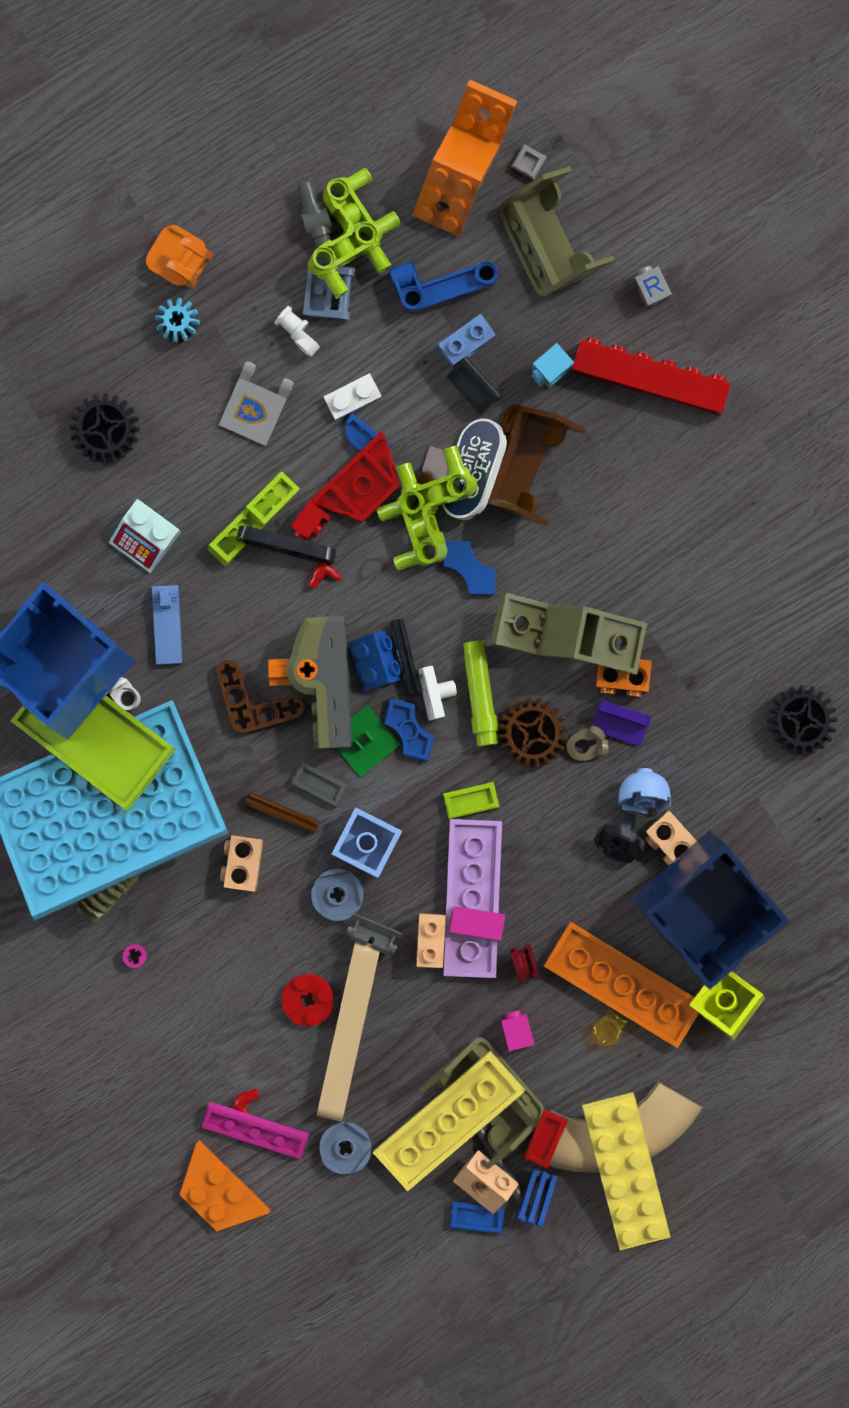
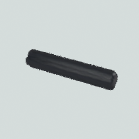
M402 618L395 619L390 624L408 695L417 694L421 691L405 623Z

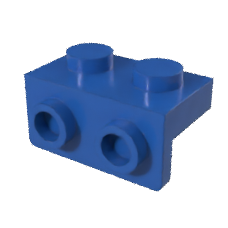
M386 631L373 633L348 642L364 692L401 680L400 666L395 659L392 641Z

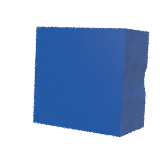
M44 582L40 584L18 610L13 621L0 632V685L15 694L21 704L47 727L67 740L136 661Z

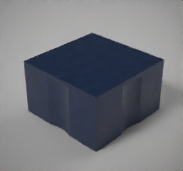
M708 831L630 898L691 972L709 990L738 967L740 962L751 951L762 946L790 922L769 895L755 884L749 871L729 847L711 831Z

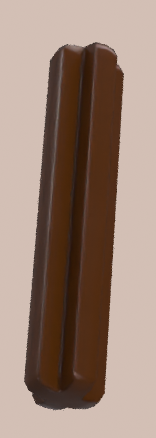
M250 792L245 800L247 806L310 833H315L319 826L318 820L253 792Z

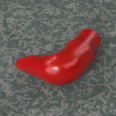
M321 563L312 572L308 585L317 589L325 575L335 580H342V576L330 564Z
M257 1088L238 1095L233 1102L235 1110L249 1114L246 1105L260 1098Z

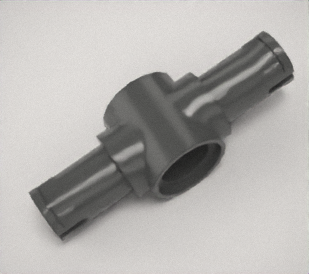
M311 181L298 185L304 207L301 217L307 236H311V239H314L318 248L323 243L331 240L329 234H331L330 229L333 228L326 206L323 207L322 203L318 202Z

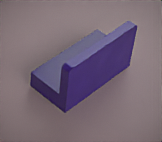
M601 700L593 726L600 728L606 736L640 746L652 716Z

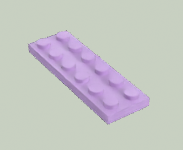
M450 819L444 976L496 978L497 940L451 933L450 926L454 906L499 913L502 821Z

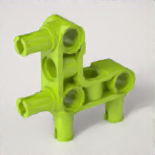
M366 168L348 178L332 179L322 193V200L328 212L336 218L344 232L339 238L333 241L328 240L313 252L308 261V269L318 279L326 282L336 299L349 291L337 272L342 266L361 255H367L378 274L386 271L392 265L380 248V242L383 234L397 227L400 224V220L394 211L376 221L371 219L354 192L372 181L371 174ZM335 189L339 191L341 197L333 196L330 190ZM359 233L367 234L369 241L362 240L359 237ZM316 258H323L326 261L327 266L319 265L316 261Z
M458 446L442 450L449 469L448 475L423 485L417 483L411 463L396 467L403 487L402 493L397 498V501L378 507L377 512L382 522L401 515L404 517L413 544V550L393 558L398 571L416 565L425 567L441 562L447 555L443 532L439 531L434 515L436 509L445 503L464 500L477 490V480L470 473V470L464 467ZM461 478L466 483V488L463 492L458 487ZM414 496H417L419 499L417 509L412 505ZM430 545L436 551L434 558L430 557L428 553Z

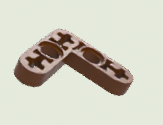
M224 660L218 665V680L229 719L235 731L248 733L297 719L303 714L305 709L304 703L299 697L294 695L251 707L239 665L232 660ZM229 664L231 668L236 669V672L232 673L234 682L239 679L240 685H231L225 689L224 683H229L226 675L222 676L221 671H224L225 665ZM233 689H239L243 693V700L238 704H233L228 699L229 692ZM290 700L300 704L297 714L292 715L291 711L283 712L285 718L279 719L280 713L276 706L277 703H281V708L289 706ZM246 704L247 710H242L245 718H250V722L246 724L247 728L242 729L241 725H236L235 722L239 720L238 712L236 711L232 714L231 708H240ZM265 707H271L275 711V718L270 722H265L260 717L261 710Z

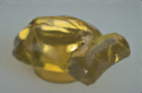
M609 1009L606 1016L600 1018L593 1025L592 1037L596 1039V1043L599 1046L613 1047L619 1042L623 1027L628 1022Z

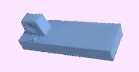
M153 586L156 665L181 664L183 659L179 586Z

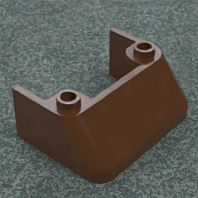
M513 404L505 411L500 423L503 434L506 435L507 445L487 505L521 519L548 526V520L535 515L537 499L534 495L529 494V490L547 446L557 447L565 440L568 430L584 434L586 429L558 414Z

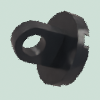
M626 812L620 826L604 825L599 827L594 838L596 847L599 848L601 846L604 849L603 853L615 861L632 863L633 860L640 861L646 851V845L642 838L633 832L637 815Z

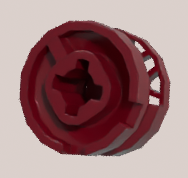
M524 945L523 949L519 950L517 948L510 949L519 984L526 983L527 979H532L533 981L540 979L531 945ZM526 954H529L533 972H530V967Z

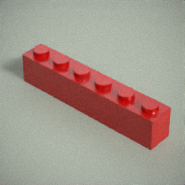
M587 337L586 341L581 339L572 373L721 416L731 386V383L726 382V377L717 374H711V377L702 375L701 370L687 366L685 370L676 367L677 363L670 360L662 359L661 362L651 360L652 356L646 353L637 352L636 355L626 353L627 349L622 346L612 345L609 348L601 345L602 341L590 337Z

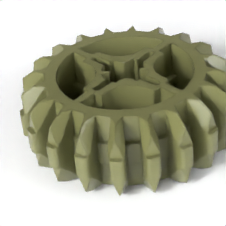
M139 874L82 899L77 905V910L84 919L92 924L97 923L136 883Z

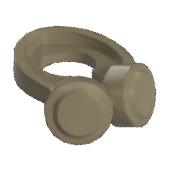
M592 725L590 728L574 732L567 740V752L573 759L579 761H587L596 756L605 757L609 749L608 741L605 739L604 732L597 726ZM579 739L587 741L597 740V743L590 746L585 753H579L575 750V743Z

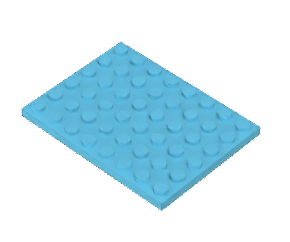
M173 700L135 716L137 720L173 746L176 751L129 812L54 754H50L0 777V834L34 920L228 834Z

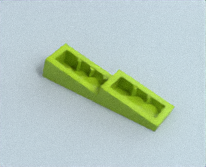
M281 471L209 544L207 550L227 567L247 546V544L236 540L238 527L250 526L263 529L298 493L300 488Z

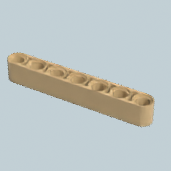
M355 941L317 1117L339 1122L343 1120L380 951L371 948V943L364 945Z

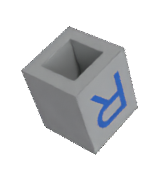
M647 266L637 272L638 276L635 277L634 283L647 309L671 298L672 293L659 266L654 269L651 266Z

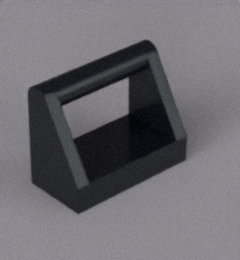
M467 356L462 358L447 375V379L481 416L501 398V394Z

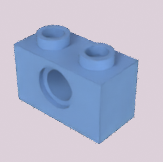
M480 314L440 342L438 348L451 367L454 368L465 356L471 357L495 340L496 334Z

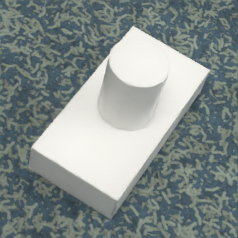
M433 666L416 670L428 720L444 717L441 699L457 694L454 681L451 680L437 684Z

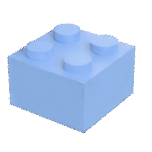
M355 807L332 855L379 878L402 831Z

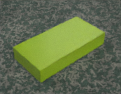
M494 782L443 794L449 819L499 807Z

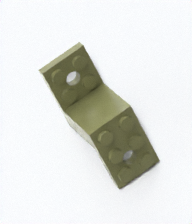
M501 592L490 644L552 660L591 663L629 674H637L647 623L585 606L547 604ZM519 617L523 619V627L520 631L516 627V621ZM618 636L622 641L619 650L615 647V640Z

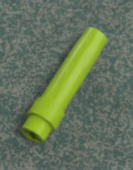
M484 641L463 643L473 716L471 718L473 734H476L478 747L498 744L496 731H499L497 715L494 713Z

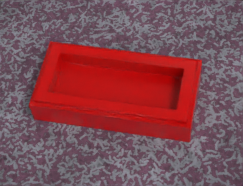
M544 1109L523 1158L548 1168L568 1119Z

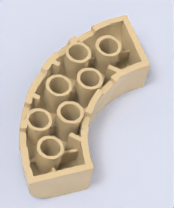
M658 1081L647 1096L637 1104L650 1158L669 1147L683 1135L703 1108ZM550 1110V1112L567 1118L568 1122L549 1166L572 1172H599L586 1120L570 1118Z

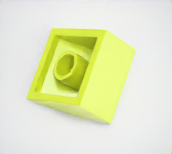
M731 972L711 990L704 985L690 1003V1006L712 1025L735 1040L765 997L757 989Z

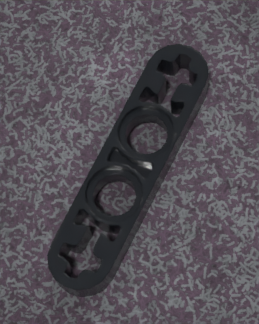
M239 526L236 540L243 544L317 563L333 565L337 550L328 546L250 526Z

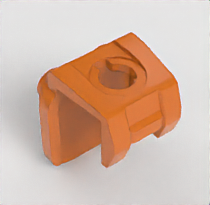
M171 225L165 227L159 234L146 257V264L153 273L175 286L185 285L193 290L198 282V278L207 263L211 261L214 253L206 249L205 243L201 239L179 226Z

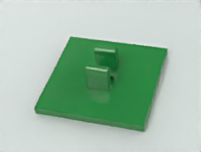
M366 705L351 718L352 748L338 749V751L361 778L401 744L370 706Z

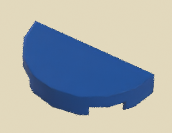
M352 412L346 420L345 432L348 442L355 450L360 452L377 433Z

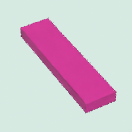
M209 1102L201 1127L300 1160L309 1133L213 1102Z

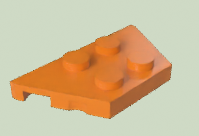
M201 1140L196 1143L180 1196L216 1231L255 1219L271 1211Z

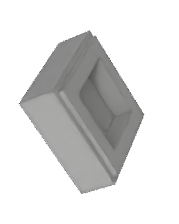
M524 144L511 168L534 181L547 157Z

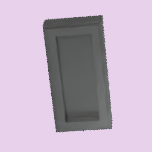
M304 761L301 762L291 782V785L336 808L348 787V784Z

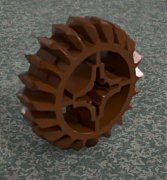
M531 698L526 699V707H523L520 700L517 701L516 704L519 710L515 711L510 706L508 711L512 716L508 717L503 714L501 717L508 722L507 726L503 724L498 725L499 729L506 730V734L498 735V739L506 738L507 743L500 746L501 749L510 747L511 751L506 756L510 758L515 753L517 755L514 761L515 764H519L521 758L526 759L524 763L526 768L529 767L530 760H534L535 768H539V759H543L544 764L548 765V755H551L556 760L558 756L553 752L554 749L564 750V747L558 744L559 740L563 742L568 740L567 737L560 736V732L568 731L567 726L559 727V723L565 721V717L556 719L554 715L560 710L555 708L551 713L548 710L551 706L549 701L544 708L540 707L541 698L536 700V706H532ZM525 712H540L536 720L531 724H525L516 719ZM546 716L553 724L554 740L542 731V724ZM540 721L537 733L545 738V740L541 738L536 740L534 737V740H530L528 745H526L529 734L521 726L525 728L530 726L532 729V726H536L537 722ZM512 726L524 735V741L520 749L512 741ZM534 742H541L549 746L541 754H526Z

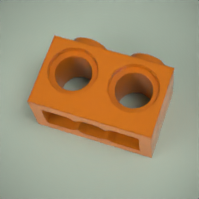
M640 660L638 671L643 675V682L640 685L631 684L629 681L630 674L615 670L617 672L616 681L613 683L606 682L603 678V672L607 668L598 665L595 687L601 688V693L616 694V690L627 691V696L642 697V692H649L652 661Z

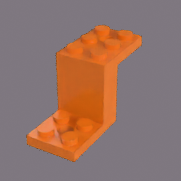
M469 80L453 124L432 160L412 216L460 237L476 194L497 156L518 102L517 100ZM479 109L487 110L490 116L483 115ZM439 202H445L449 208L442 207Z

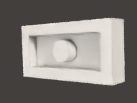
M370 373L324 396L335 421L382 398Z

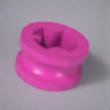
M133 944L124 950L122 958L127 966L137 968L145 963L147 954L142 946ZM131 949H135V952L139 950L142 954L139 957L140 962L134 964V960L132 962L128 960V956L131 955Z

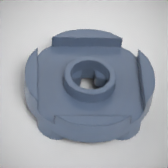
M331 869L322 873L315 881L311 892L312 903L315 909L323 917L332 921H342L352 917L360 909L364 897L363 887L359 879L352 872L344 869ZM335 887H339L340 891L345 892V896L341 897V902H336L335 898L331 899L330 897Z
M342 1121L330 1126L320 1140L322 1161L328 1169L337 1174H351L360 1171L367 1164L371 1155V1140L368 1133L360 1125L353 1122ZM349 1141L351 1143L350 1148L353 1151L350 1154L346 1152L342 1155L340 1153L341 1148L338 1145L340 1142L346 1143Z

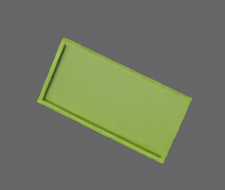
M107 696L102 699L68 740L47 727L24 705L11 719L12 723L127 812H129L176 751L168 742Z

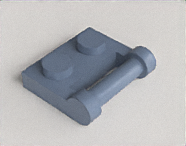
M341 267L337 271L349 289L345 295L339 298L338 310H330L332 291L326 282L318 279L308 269L303 316L350 321L348 307L351 280L355 276V269Z

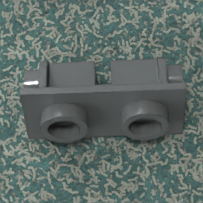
M354 913L345 935L350 937L349 940H354L364 945H367L369 941L373 943L371 948L388 956V954L394 955L403 933Z

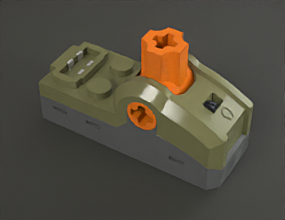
M345 616L305 618L295 639L290 659L268 660L270 686L292 685L304 695L316 696L317 701L312 702V717L318 720V722L313 723L315 750L352 748ZM307 665H310L312 669H315V672L310 673V677L307 678L302 673V670H306Z

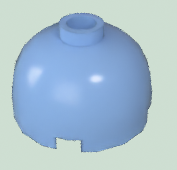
M638 769L636 773L630 774L622 782L619 790V806L622 805L624 811L636 814H649L648 809L657 808V813L666 811L671 806L669 785L662 776L654 773L652 769Z

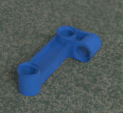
M413 261L389 269L402 307L410 314H417L422 310L483 289L492 288L498 281V268L490 261H483L478 265L420 284L421 282ZM486 269L494 273L493 278L487 281L479 276L481 271ZM410 295H417L420 298V302L415 306H411L406 303V299Z

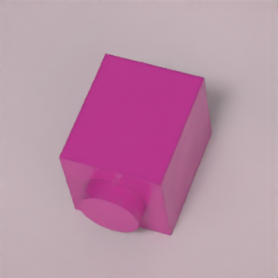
M520 1010L505 1013L506 1018L501 1019L509 1051L535 1045L527 1014H521Z

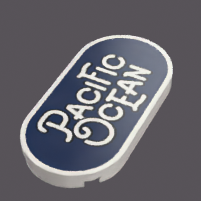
M477 419L465 427L459 437L457 446L464 467H467L477 480V490L464 500L442 504L447 514L456 519H472V516L477 513L480 514L484 510L490 498L507 445L503 429L492 420ZM461 478L458 487L463 492L466 488V483Z

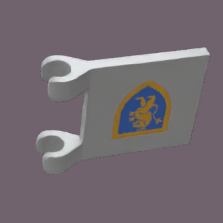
M246 362L219 425L267 446L286 400L294 386V382L285 378L282 381L278 394L250 382L256 365Z

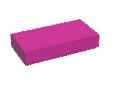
M454 906L450 932L501 940L505 914Z

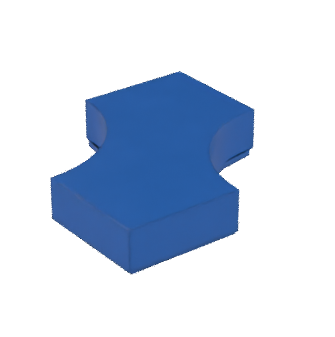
M445 541L447 555L444 559V567L457 571L467 583L468 594L495 595V568L486 567L475 558L471 549V542Z
M390 699L384 724L395 729L403 741L404 756L428 761L434 735L425 732L417 723L415 704Z

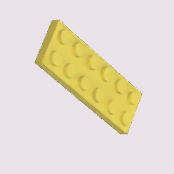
M489 1051L373 1151V1154L401 1185L409 1191L522 1095L525 1089L494 1054Z
M631 1092L582 1105L619 1249L624 1250L670 1238L634 1093Z

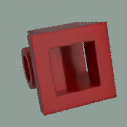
M309 501L291 525V528L295 530L292 535L297 539L305 541L309 540L311 536L316 538L324 528V525L321 524L322 521L329 522L331 517Z

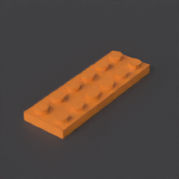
M571 921L543 965L676 1048L679 1047L699 1014L690 1006L695 997Z

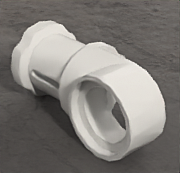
M287 306L277 317L274 324L276 326L280 325L288 331L296 346L312 357L320 346L303 331L309 322L306 320L302 321L291 311L292 308Z
M121 677L108 692L114 702L124 710L136 709L141 701L139 692L132 687L127 678ZM127 691L132 692L135 696V701L130 706H125L121 701L123 693Z

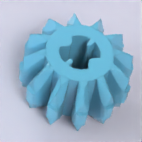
M177 298L176 306H173L172 301L169 299L167 300L168 309L164 306L159 307V310L164 315L155 316L156 321L164 322L157 326V330H166L163 334L165 339H168L173 334L174 343L178 342L179 335H182L184 341H188L186 332L188 331L195 335L196 330L191 325L197 326L200 324L199 320L192 319L198 315L197 309L189 311L192 306L190 301L182 307L181 298ZM179 315L180 318L184 316L180 326H177L175 323L171 324L174 321L173 316Z

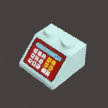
M137 499L119 523L109 543L151 574L181 531Z

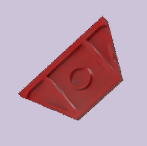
M380 431L310 502L364 522L401 486L385 434Z

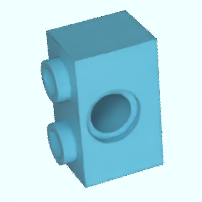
M556 343L533 363V375L531 376L540 387L545 385L550 389L572 370L574 362Z

